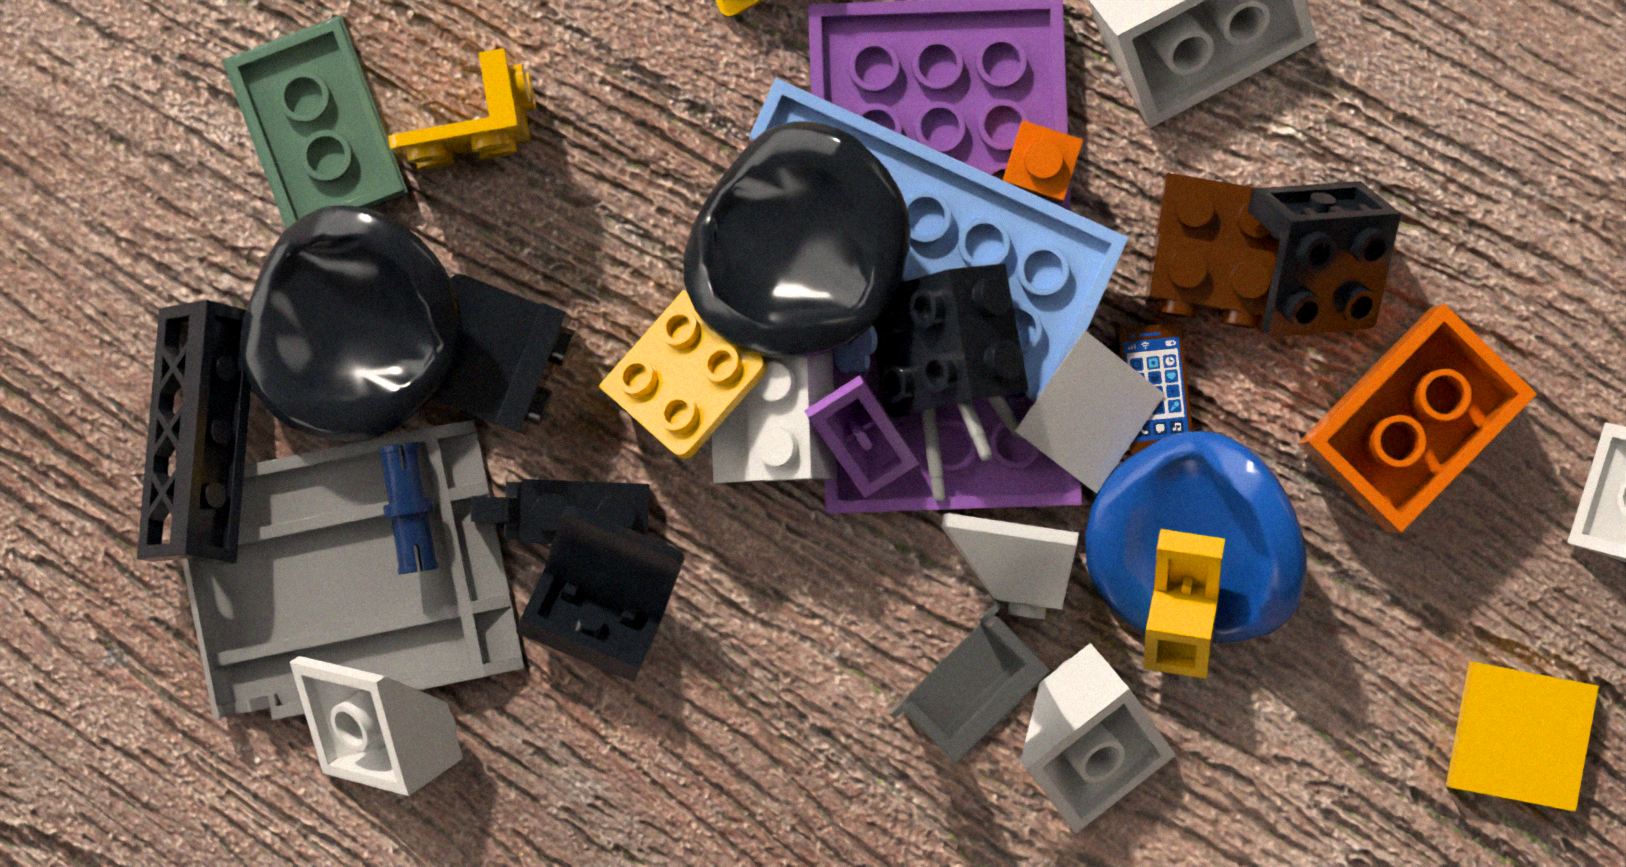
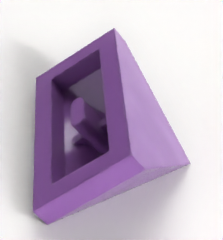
M860 375L804 410L813 426L864 498L919 465L916 457L870 384Z

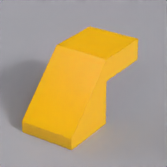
M1160 530L1156 551L1154 591L1145 633L1143 669L1207 679L1222 579L1224 538Z

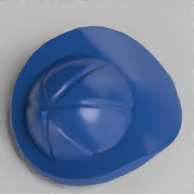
M1206 431L1184 432L1162 438L1116 467L1095 495L1088 516L1085 540L1086 563L1089 575L1095 588L1108 606L1123 621L1144 635L1146 633L1154 591L1156 551L1161 529L1225 539L1222 579L1212 643L1239 642L1271 634L1282 627L1299 607L1306 584L1307 554L1297 515L1276 475L1256 453L1242 443L1228 436Z

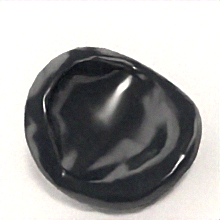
M807 121L788 122L773 126L755 138L728 168L710 192L693 222L683 256V277L687 294L695 312L711 331L726 342L746 352L766 357L783 359L813 357L854 341L867 331L883 314L892 301L904 276L911 241L909 213L904 197L897 183L881 161L856 137L846 131L821 123Z
M347 205L326 206L303 216L287 228L265 259L244 314L239 339L240 357L245 374L254 392L273 416L282 423L295 430L320 438L342 441L365 440L381 436L396 429L409 420L438 393L451 373L460 351L463 335L462 316L458 296L448 273L437 256L417 235L385 214L370 209Z

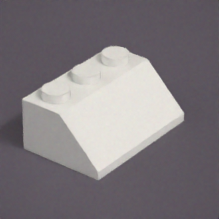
M1088 0L1102 41L1142 117L1150 128L1317 41L1305 0Z

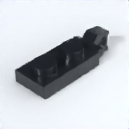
M522 479L521 482L506 481L505 497L472 496L471 522L504 523L503 539H517L519 543L552 544L559 520L565 508L576 506L586 511L597 512L612 522L647 536L649 484Z

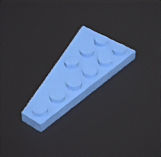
M775 78L749 135V139L753 141L761 133L775 125L807 121L842 129L856 137L887 168L897 183L908 209L911 241L908 260L902 278L903 282L947 269L1006 264L1029 391L1023 393L1035 403L1084 330L1087 331L1129 237Z

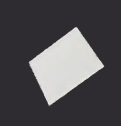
M1084 330L1015 432L1097 494L1165 394Z

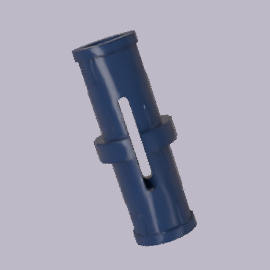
M420 442L403 443L400 446L404 471L400 465L398 444L380 447L378 450L382 459L389 501L388 505L383 506L385 519L391 518L399 567L397 569L398 575L417 572L414 546L417 548L420 572L439 569L429 512L435 511L433 498H426L419 452Z

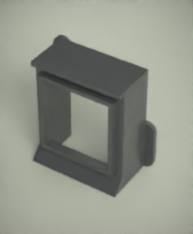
M997 601L992 602L977 617L981 623L910 693L904 695L888 711L893 719L897 718L904 711L955 764L1051 672L998 617L994 616L1002 607Z

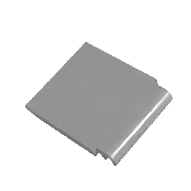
M475 419L245 465L236 564L216 565L182 559L213 719L270 708L272 720L305 714L290 665V661L298 656L386 676L417 690L525 668L519 634L516 633L517 624L497 525L491 522H471L472 496L491 497ZM420 442L419 452L426 498H433L435 511L429 512L439 569L420 572L417 548L414 546L417 572L398 575L397 569L399 567L391 518L385 519L383 506L388 505L389 501L382 459L378 448L398 444L400 465L404 471L400 446L403 443Z

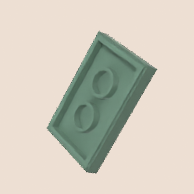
M341 15L222 60L286 229L303 216L326 206L347 205L371 210L410 195L396 154L390 150L388 133L347 25Z

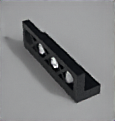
M210 300L159 308L137 559L156 562L188 559L216 565L236 564L251 395V385L243 368L239 345L241 326L246 309ZM189 322L187 343L180 352L181 323ZM182 386V405L175 414L173 412L174 399ZM176 449L178 452L176 469L169 477V458ZM171 513L170 543L162 544L164 520Z

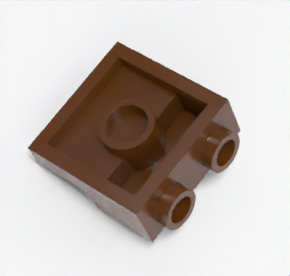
M1167 173L1164 176L1144 300L1159 302L1158 313L1195 319L1197 309L1221 312L1222 324L1259 329L1260 319H1264L1280 240L1271 236L1270 230L1248 213L1252 189L1256 187Z

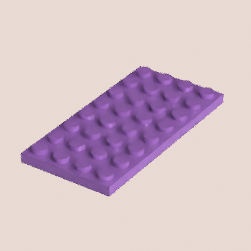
M913 0L808 4L811 94L1001 180L1003 179L1022 120L1068 134L1063 0ZM1070 183L1062 203L1041 197L1071 211ZM832 350L834 391L860 375L868 381L885 408L883 394L880 389V377L875 352L869 355L870 366L867 371L842 373L836 367L834 350ZM1024 393L1003 396L1013 411L1014 416L1021 423L1034 402ZM988 399L973 400L972 403L992 451V458L988 461L980 458L957 404L935 409L946 494L943 501L938 502L933 498L920 412L895 418L890 416L919 465L864 498L837 459V479H824L826 514L1082 505L1081 481L1023 437L1015 438L1003 420L1000 419Z

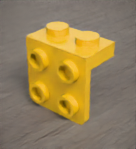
M504 48L479 52L489 117L388 136L390 150L405 162L416 163L417 170H431L455 164L453 154L464 152H479L480 159L499 158L517 153L516 143L531 141L526 112L536 110L532 79L529 72L525 73L523 63L516 64Z
M683 290L601 382L599 387L677 457L688 459L699 450L765 375L768 366L766 360L761 355L746 352L726 342L711 331L695 312L687 292Z

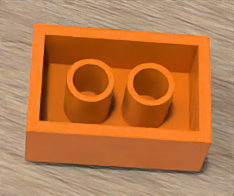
M1443 303L1429 308L1318 421L1297 445L1387 533H1402L1537 393Z

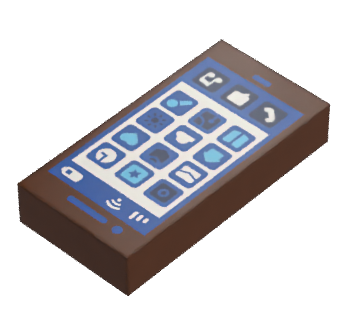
M1181 322L1116 329L1118 357L1165 394L1129 446V456H1132L1162 438L1193 431Z

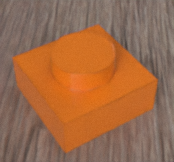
M1022 120L1002 180L1029 193L1062 203L1083 139Z

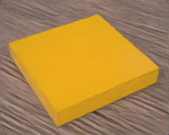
M1469 661L1446 786L1576 812L1599 686Z

